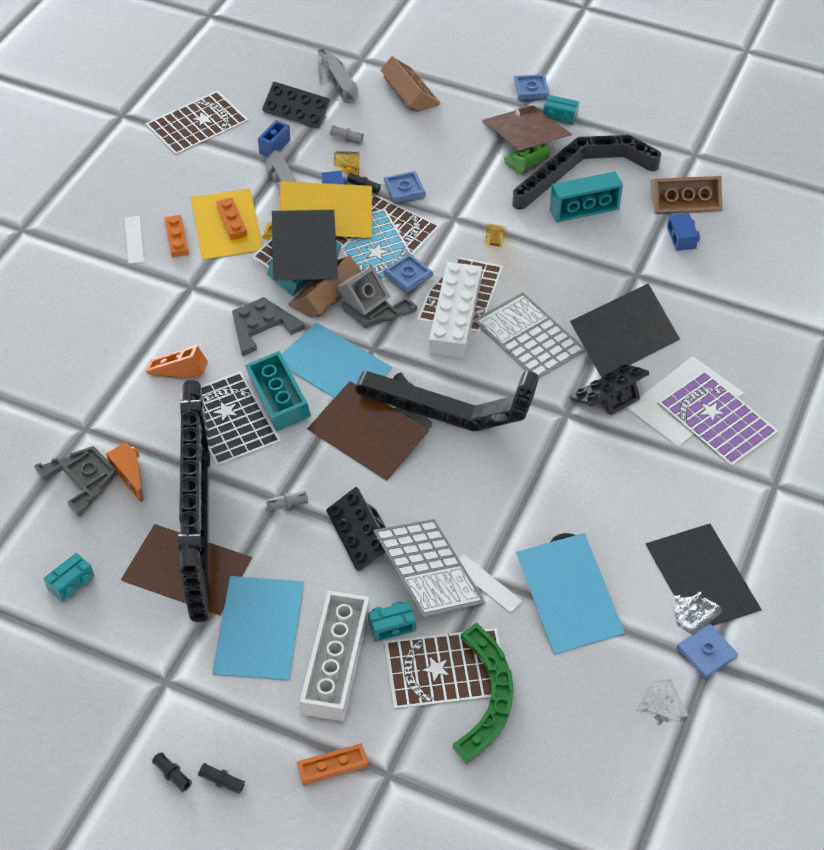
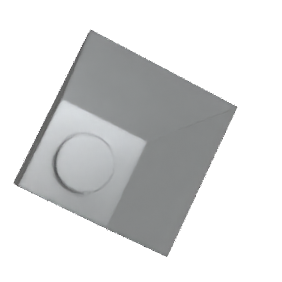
M373 266L348 278L337 286L345 302L362 315L367 314L391 297Z

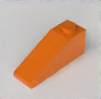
M195 345L151 359L146 373L190 378L202 375L205 372L208 361L199 347Z
M125 442L107 452V459L116 468L120 479L141 502L144 498L138 462L139 453L135 447L131 448Z

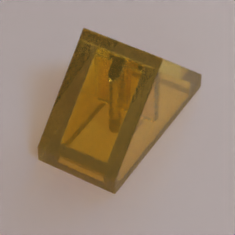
M336 151L334 152V165L347 175L352 172L359 176L360 152Z
M487 224L485 245L502 247L507 227Z

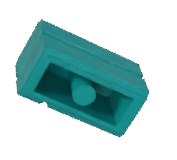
M548 95L543 113L552 120L574 124L579 111V101Z
M76 552L43 579L47 589L62 602L66 598L74 596L76 590L82 585L89 584L94 577L92 566Z
M398 601L389 607H376L368 612V623L375 642L416 631V620L409 602L403 603Z

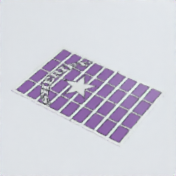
M706 370L701 371L657 401L731 466L779 432Z

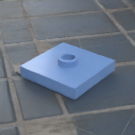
M545 74L514 76L518 100L547 99L548 95H550Z
M416 171L384 177L385 186L393 203L426 197V192Z
M410 253L383 270V274L406 293L433 277V271Z
M708 624L677 645V649L705 679L738 657V653L711 624Z

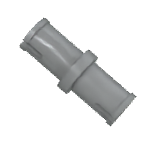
M332 125L330 129L331 136L360 144L363 141L364 134L351 131L350 128L344 129Z
M306 491L293 494L284 493L283 496L267 498L268 510L271 511L285 507L289 509L294 505L308 503V496L305 495Z

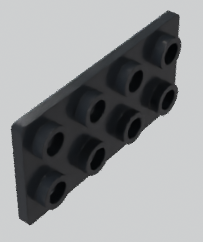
M274 81L262 110L311 127L320 128L330 99Z
M623 364L619 366V369L606 373L601 379L590 382V385L577 389L575 393L570 395V399L588 406H594L604 401L607 414L612 415L640 399L636 382L650 374L649 370L630 364Z
M354 487L326 509L356 570L361 571L386 552L373 531L386 528L377 509L365 501L359 488Z

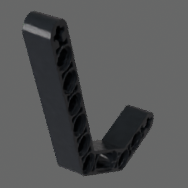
M630 135L577 137L513 190L512 206L517 210L525 209L583 159L624 157L649 171H657L660 167L661 152Z
M370 371L361 372L355 391L361 396L466 430L480 431L524 420L533 400L539 376L533 371H524L514 396L479 405H472Z

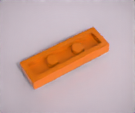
M233 197L216 201L230 239L247 236V230Z
M181 215L164 217L171 256L189 255Z
M360 743L297 761V767L304 786L368 767V760L363 745Z

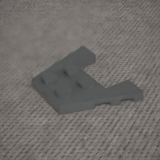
M406 297L393 306L384 301L367 314L362 315L344 300L342 302V309L366 328L417 311V305Z
M265 297L232 310L242 356L257 350V345L251 337L281 323L290 335L305 329L304 322Z
M94 446L70 453L69 457L51 459L50 463L44 465L41 463L34 465L35 471L45 481L63 470L83 491L67 501L68 506L78 517L85 512L117 475L116 468Z

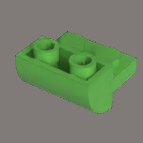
M540 144L514 151L504 158L505 164L515 167L517 174H521L549 157V145Z

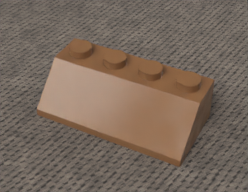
M391 56L380 70L384 74L383 78L391 83V88L398 92V96L406 102L405 105L409 109H415L420 112L441 103L412 67Z
M722 176L650 180L651 199L655 213L722 210Z
M350 255L338 259V279L312 280L288 305L308 317L316 315L319 317L327 311L326 307L334 304L337 301L336 297L341 295L337 286L358 274L361 270Z

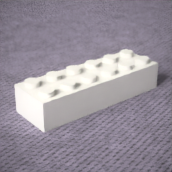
M447 262L429 337V354L465 359L481 285L482 266Z
M327 591L300 698L301 715L344 722L368 620V612L370 611L369 597Z

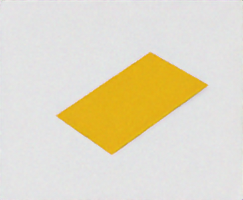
M280 181V211L334 210L336 236L372 238V186Z
M250 188L190 197L202 260L257 252L263 246ZM233 197L247 230V236L230 239L216 201Z

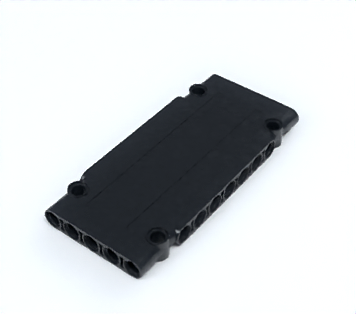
M187 380L183 383L182 400H180V534H178V549L180 553V575L189 618L194 622H204L208 619V599H210L209 473L207 468L210 467L209 435L201 385L198 381Z

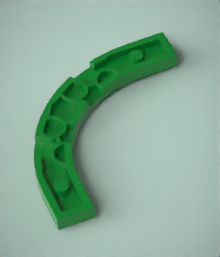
M477 622L461 634V639L484 664L490 679L491 698L489 707L478 724L453 744L452 749L466 764L485 751L500 735L509 718L513 700V678L505 655L495 640Z

